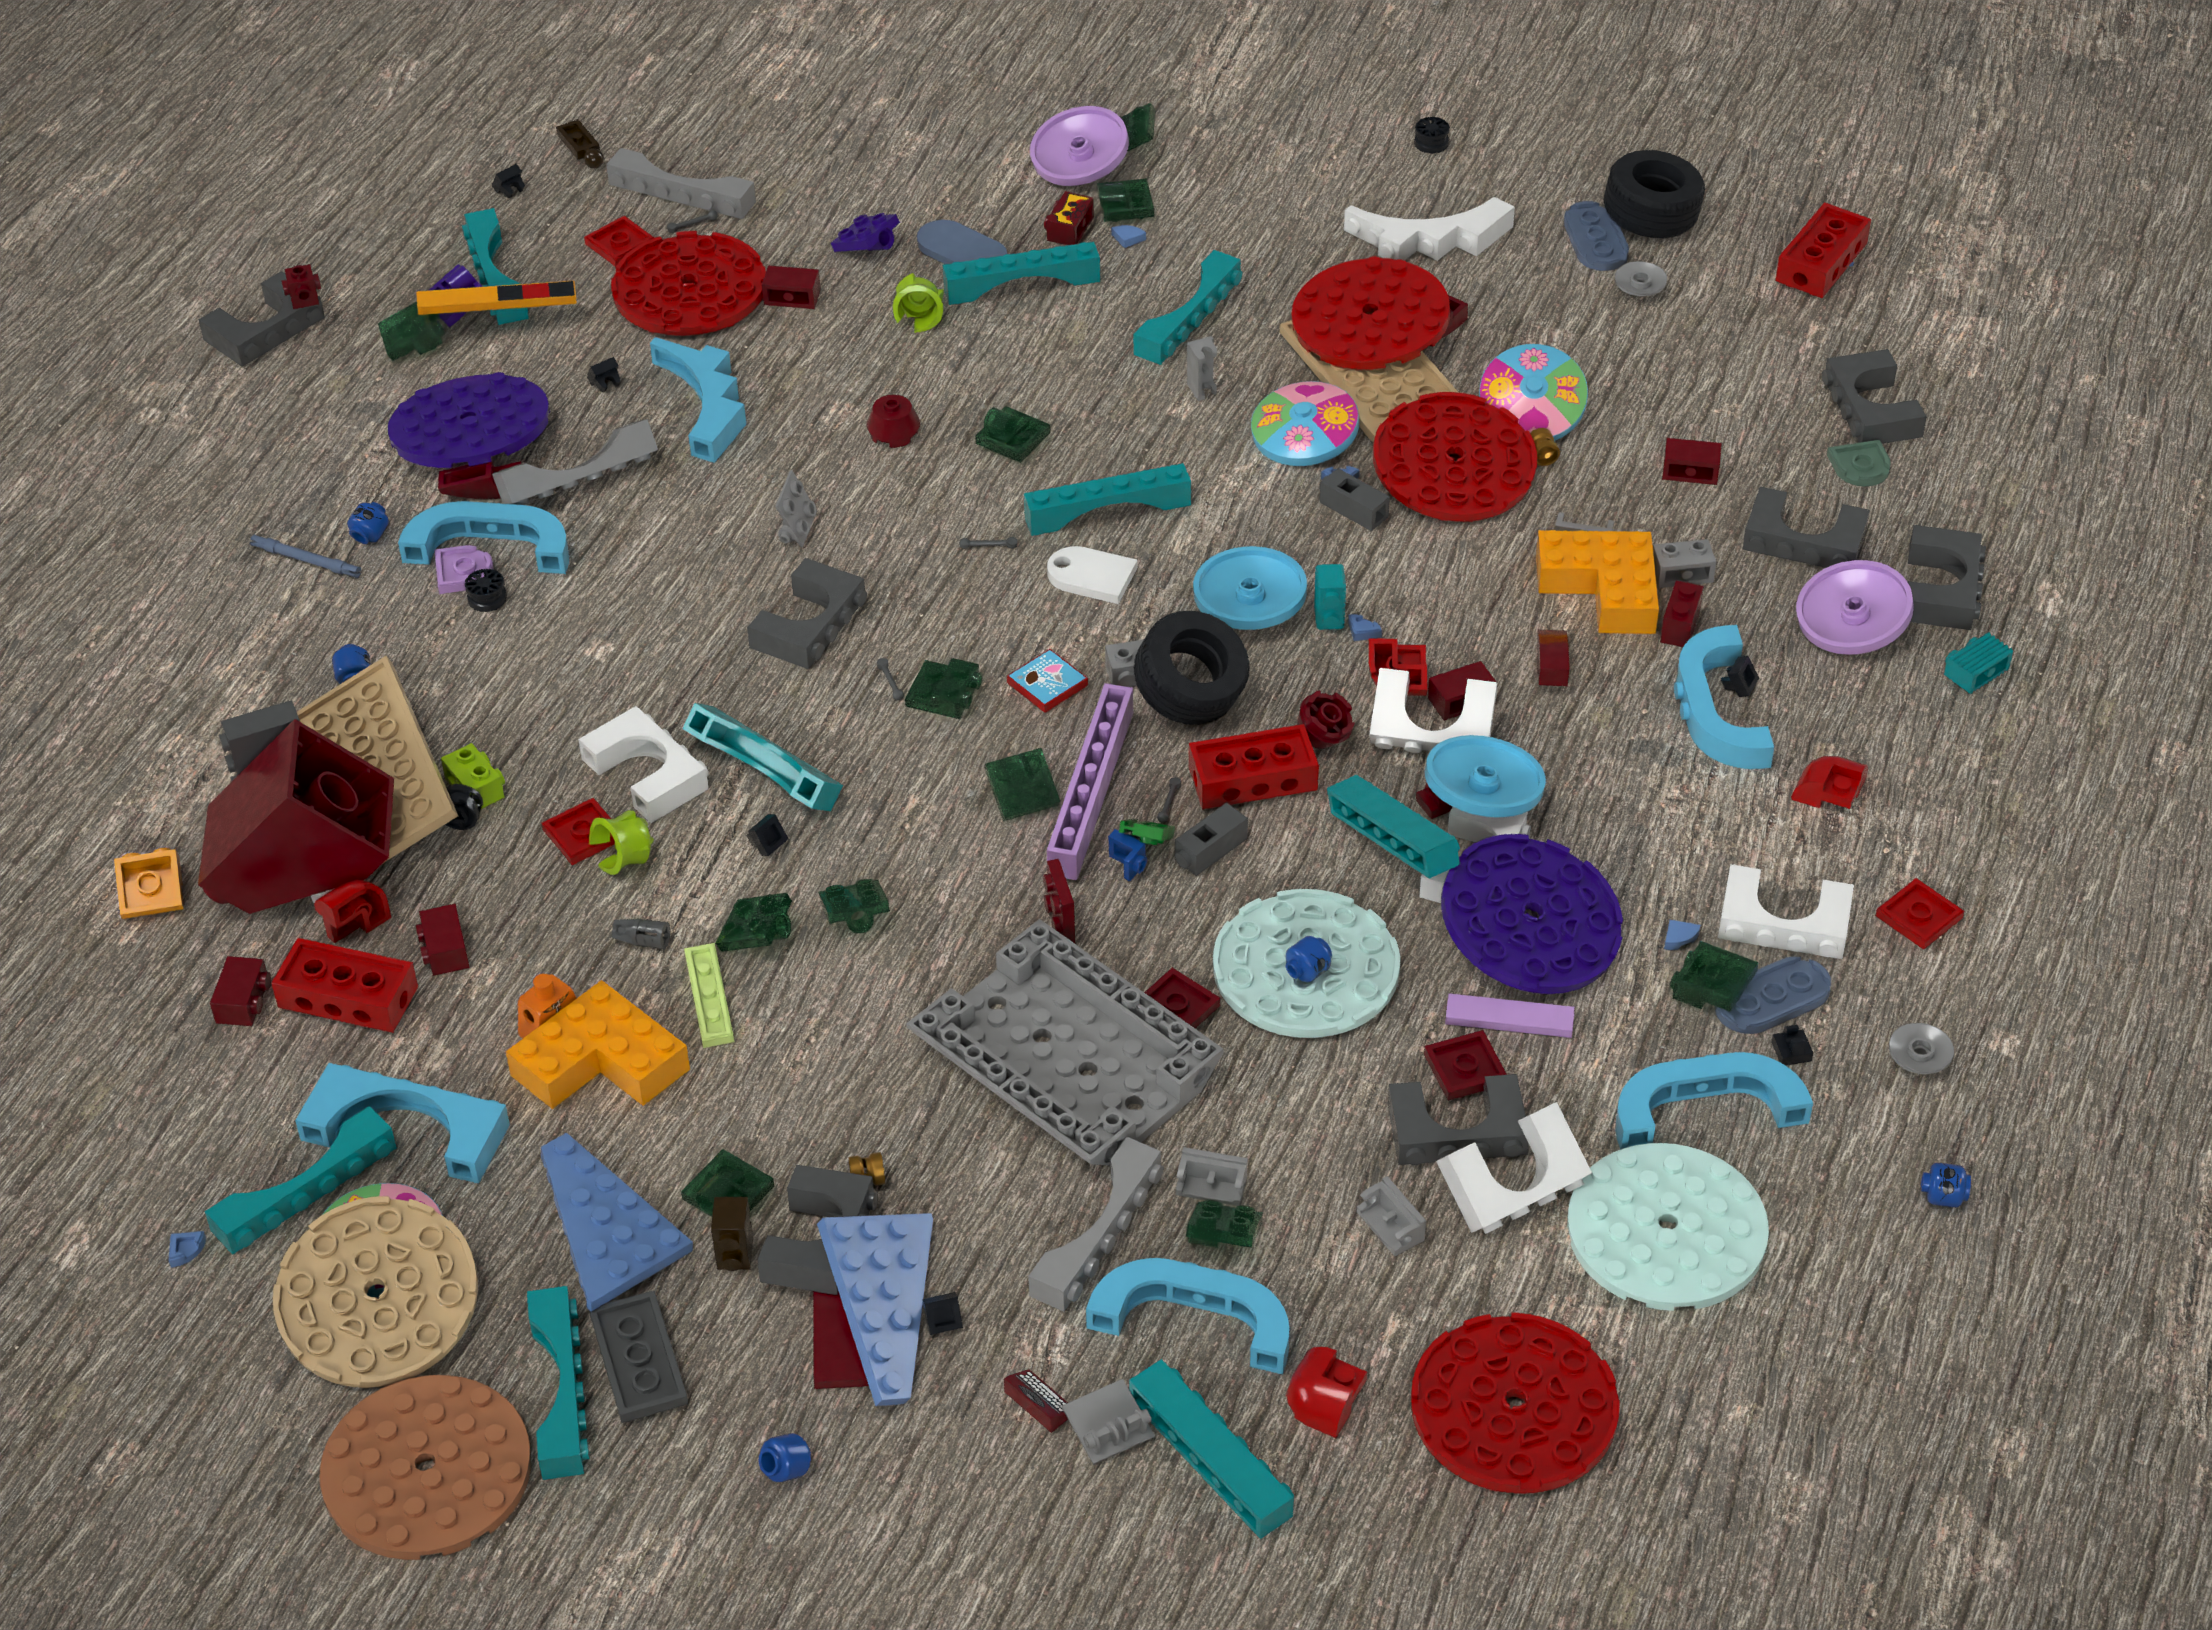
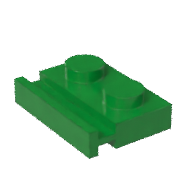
M1138 819L1121 820L1119 833L1132 832V835L1140 836V842L1152 845L1164 844V840L1173 839L1175 826L1149 821L1137 822Z

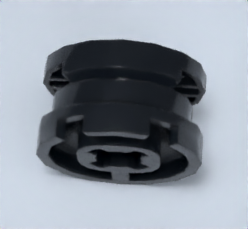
M1439 117L1420 119L1415 125V147L1424 153L1431 154L1444 151L1449 144L1448 134L1450 126L1448 122Z
M481 569L474 571L465 579L464 585L467 601L474 610L490 612L497 610L506 602L507 593L504 587V578L498 571Z
M449 785L446 788L458 817L445 825L457 830L471 829L478 820L483 806V798L479 792L467 785Z

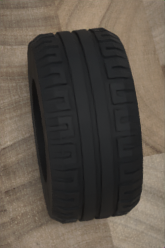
M1658 150L1634 151L1622 156L1612 165L1603 202L1611 219L1627 231L1650 238H1670L1683 234L1697 222L1705 194V184L1698 170L1679 156Z
M1178 611L1159 619L1151 627L1135 656L1134 675L1136 685L1143 698L1159 714L1175 722L1200 725L1218 720L1232 708L1248 681L1250 662L1247 650L1240 637L1225 622L1207 613ZM1186 653L1195 656L1208 667L1213 681L1201 683L1186 678L1175 668L1170 654Z

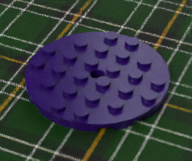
M502 372L466 376L417 390L415 395L400 403L388 422V435L392 448L394 447L400 457L412 463L436 468H452L453 463L468 462L469 466L491 462V456L503 452L508 456L534 441L548 425L550 407L545 392L524 377L509 376Z
M1526 834L1492 836L1480 840L1465 849L1459 857L1460 865L1449 870L1441 892L1442 916L1449 935L1457 948L1474 966L1491 978L1515 989L1532 993L1559 994L1583 988L1601 977L1613 962L1622 942V912L1618 899L1607 880L1589 861L1586 860L1583 863L1569 853L1571 849L1549 839L1546 842L1529 839V835ZM1525 909L1537 912L1539 918L1530 916L1528 913L1525 914Z

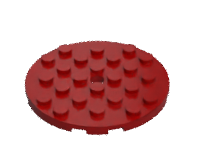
M697 231L676 232V237L662 240L661 236L650 239L628 252L615 267L616 273L611 278V289L616 308L634 325L651 333L675 336L700 335L732 327L753 312L763 299L762 282L766 269L760 260L759 254L748 244L737 238L717 232H712L711 236L698 235Z
M1372 256L1337 264L1311 278L1300 289L1294 299L1291 312L1292 326L1301 346L1308 353L1312 351L1319 355L1321 361L1349 369L1386 368L1385 364L1400 361L1403 364L1421 356V351L1428 346H1435L1448 327L1450 302L1443 284L1427 270L1402 259L1396 260ZM1372 309H1374V312L1372 314H1366L1368 312H1371Z
M1437 392L1420 395L1418 400L1408 404L1403 402L1390 411L1387 419L1382 424L1380 423L1376 431L1372 456L1379 480L1386 490L1406 507L1438 520L1473 522L1502 514L1514 507L1525 497L1535 478L1537 450L1528 430L1525 431L1518 423L1519 419L1504 407L1498 409L1488 404L1487 399L1476 395L1458 392ZM1458 454L1461 458H1458L1457 461H1454V458L1450 457L1449 455Z
M1511 1312V1316L1491 1318L1490 1314L1465 1320L1462 1326L1449 1333L1445 1331L1436 1338L1426 1349L1415 1369L1411 1390V1412L1416 1430L1423 1444L1438 1462L1449 1471L1474 1485L1506 1493L1528 1494L1549 1491L1565 1486L1581 1478L1600 1462L1610 1448L1616 1434L1620 1400L1618 1399L1616 1380L1605 1359L1601 1360L1597 1353L1591 1349V1343L1579 1333L1563 1324L1541 1316ZM1510 1397H1518L1524 1403L1510 1408V1404L1506 1400Z

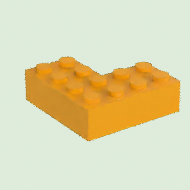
M1538 530L1536 548L1538 593L1595 594L1598 633L1656 634L1659 605L1651 532Z
M602 980L505 1051L510 1076L551 1109H554L599 1073L603 1074L644 1106L690 1070L687 1045Z

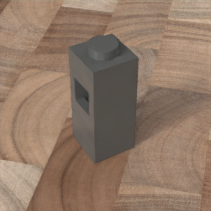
M1337 468L1320 482V503L1366 529L1374 530L1389 517L1390 496Z
M1225 803L1175 839V861L1180 867L1189 870L1197 876L1248 839V818L1228 803Z

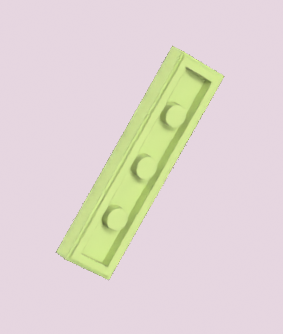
M715 943L684 948L703 1048L733 1043L734 1036Z

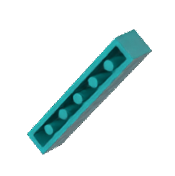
M1356 774L1327 787L1331 814L1430 879L1460 865L1458 855L1460 846L1453 835H1450L1436 824L1422 817L1419 813L1414 812L1403 803L1389 796L1388 793L1375 787L1371 782Z
M1160 1359L1129 1380V1391L1140 1410L1147 1409L1151 1417V1424L1260 1539L1293 1517L1294 1494L1290 1487L1284 1482L1280 1483L1272 1475L1267 1463L1262 1459L1258 1460L1249 1451L1245 1440L1240 1436H1235L1227 1428L1223 1417L1218 1413H1213L1206 1406L1201 1394L1196 1390L1192 1391L1184 1383L1177 1369L1170 1368Z

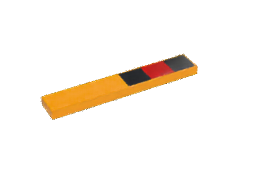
M574 281L416 291L418 315L577 304Z

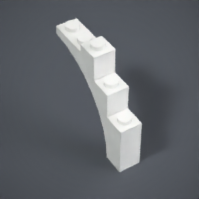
M1493 197L1476 208L1448 217L1401 219L1370 213L1351 205L1345 209L1344 231L1378 247V256L1382 258L1406 260L1418 251L1438 261L1454 247L1478 256L1513 228L1515 207Z

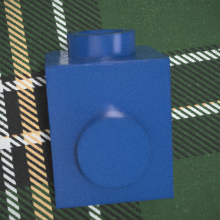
M1114 829L1108 836L1109 857L1124 863V879L1131 881L1137 873L1140 874L1146 867L1145 843L1140 842V840H1137L1130 834L1119 833V830Z

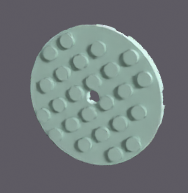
M1292 889L1279 891L1276 897L1263 901L1257 898L1239 909L1237 916L1224 924L1214 946L1213 973L1219 992L1226 1003L1248 1022L1279 1035L1318 1038L1333 1036L1355 1029L1374 1018L1384 1009L1398 985L1400 953L1397 941L1387 930L1386 923L1371 909L1366 911L1354 904V899L1338 893L1317 889ZM1306 936L1323 939L1332 951L1330 968L1311 982H1303L1298 978L1291 977L1285 967L1287 949Z
M1648 1143L1623 1148L1593 1164L1590 1167L1592 1174L1582 1178L1584 1185L1573 1190L1568 1208L1567 1228L1571 1238V1247L1577 1260L1590 1277L1606 1290L1624 1300L1629 1297L1644 1302L1647 1308L1674 1311V1307L1694 1306L1695 1309H1700L1720 1303L1734 1296L1753 1279L1766 1253L1769 1226L1767 1214L1758 1193L1751 1183L1734 1167L1722 1159L1696 1148L1668 1143ZM1660 1220L1662 1222H1675L1676 1227L1673 1229L1663 1228L1659 1223Z

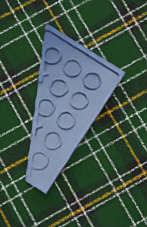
M568 1133L541 1147V1159L547 1170L548 1182L552 1186L555 1205L559 1218L562 1219L564 1234L567 1236L570 1245V1254L575 1270L579 1275L580 1287L584 1291L586 1306L591 1312L692 1252L693 1242Z
M931 1213L824 1217L817 1223L875 1406L905 1404L911 1398L923 1305L922 1299L924 1297L933 1225Z

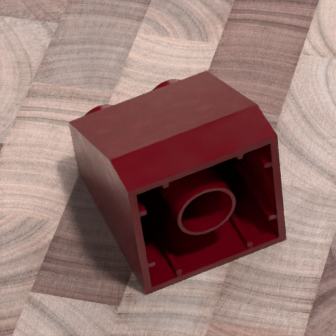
M294 719L208 805L198 886L202 887L205 894L219 904L230 903L244 912L252 914L335 889L343 883L367 879L389 858L394 778Z

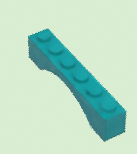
M491 208L464 214L466 224L461 225L464 239L467 241L469 254L472 255L479 283L483 287L520 284L501 273L492 263L497 249L502 244L500 225L495 209ZM527 307L489 310L490 316L495 315L498 325L529 319Z
M1082 242L1075 245L1056 246L1049 249L1031 250L1023 253L1005 254L1003 256L979 258L977 260L942 265L944 291L949 305L973 302L995 286L1022 277H1053L1067 281L1075 286L1100 282V256L1094 242Z
M1213 250L1201 263V284L1193 298L1171 313L1146 320L1133 334L1134 355L1159 365L1168 357H1171L1175 349L1187 340L1189 334L1200 326L1202 320L1214 311L1216 305L1227 297L1235 285L1237 286L1242 279L1241 259Z
M1184 463L1028 492L1024 493L1025 520L1031 536L1059 531L1068 522L1081 514L1110 504L1126 502L1143 503L1162 510L1191 506V479Z
M694 703L682 728L701 741L758 769L781 785L790 796L811 809L831 812L843 787L841 783L714 706Z
M368 1106L342 1123L339 1134L330 1149L317 1163L302 1174L268 1189L248 1193H232L204 1211L210 1231L232 1255L242 1248L248 1247L253 1241L268 1231L277 1228L282 1222L296 1213L305 1210L310 1204L325 1194L331 1193L336 1187L353 1176L360 1174L365 1168L379 1159L388 1156L390 1152L397 1148L392 1128Z
M568 1286L527 1291L528 1317L532 1337L546 1349L560 1371L559 1389L555 1403L546 1420L536 1431L538 1462L542 1480L584 1474L583 1460L590 1459L588 1440L587 1438L582 1439L581 1431L587 1430V1419L585 1410H579V1403L585 1402L583 1381L577 1382V1374H583L581 1353L575 1354V1347L581 1346L579 1326H573V1319L579 1318L576 1298L570 1299Z

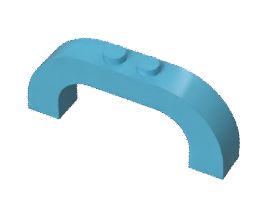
M470 501L439 504L426 509L410 520L403 529L398 541L402 563L430 565L434 551L443 542L456 537L522 540L537 545L535 555L538 572L566 574L569 565V551L562 523L551 513L527 505Z
M1718 626L1696 634L1682 648L1677 678L1674 683L1676 700L1680 699L1681 702L1680 716L1682 720H1686L1691 738L1702 752L1720 763L1743 769L1771 768L1774 744L1768 726L1744 728L1724 721L1715 710L1705 673L1713 668L1733 666L1737 658L1741 656L1743 643L1738 626Z
M1734 1052L1718 1055L1710 1054L1690 1059H1677L1649 1066L1636 1073L1625 1084L1618 1101L1615 1132L1620 1150L1635 1145L1653 1143L1655 1123L1651 1111L1657 1106L1668 1102L1729 1093H1746L1761 1099L1770 1108L1778 1128L1809 1124L1813 1101L1807 1087L1796 1073L1784 1064L1763 1055Z
M1164 1258L1140 1259L1123 1264L1102 1278L1093 1290L1087 1304V1329L1116 1336L1120 1335L1128 1313L1137 1305L1152 1300L1168 1301L1236 1317L1244 1321L1255 1334L1250 1347V1367L1283 1375L1287 1364L1289 1321L1283 1305L1262 1284L1250 1278L1232 1274L1226 1270H1215L1198 1266L1191 1262L1184 1263Z

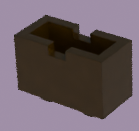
M714 1197L711 1233L717 1270H750L753 1230L750 1221L748 1197Z

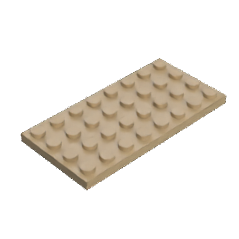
M1372 309L1371 312H1368L1366 314H1372L1374 312V309ZM1292 320L1280 324L1281 335L1319 380L1343 389L1353 398L1358 408L1359 427L1373 444L1380 423L1382 424L1389 416V412L1401 403L1405 402L1408 404L1418 400L1420 395L1429 393L1458 392L1423 351H1421V356L1403 364L1400 361L1385 364L1386 368L1359 370L1343 368L1321 361L1320 356L1312 351L1308 353L1298 342L1297 335L1293 330Z
M384 656L297 711L301 723L394 778L389 858L386 861L458 817L393 663L387 656Z

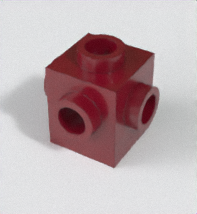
M297 265L284 269L286 280H281L285 296L290 295L293 309L319 305L316 290L321 289L318 273H312L311 265Z

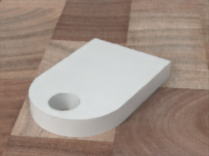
M1072 546L1060 549L1052 554L1047 563V575L1050 583L1062 591L1119 604L1138 566L1136 559L1086 547ZM1058 565H1067V567H1064V568H1059V567H1057V566H1058Z

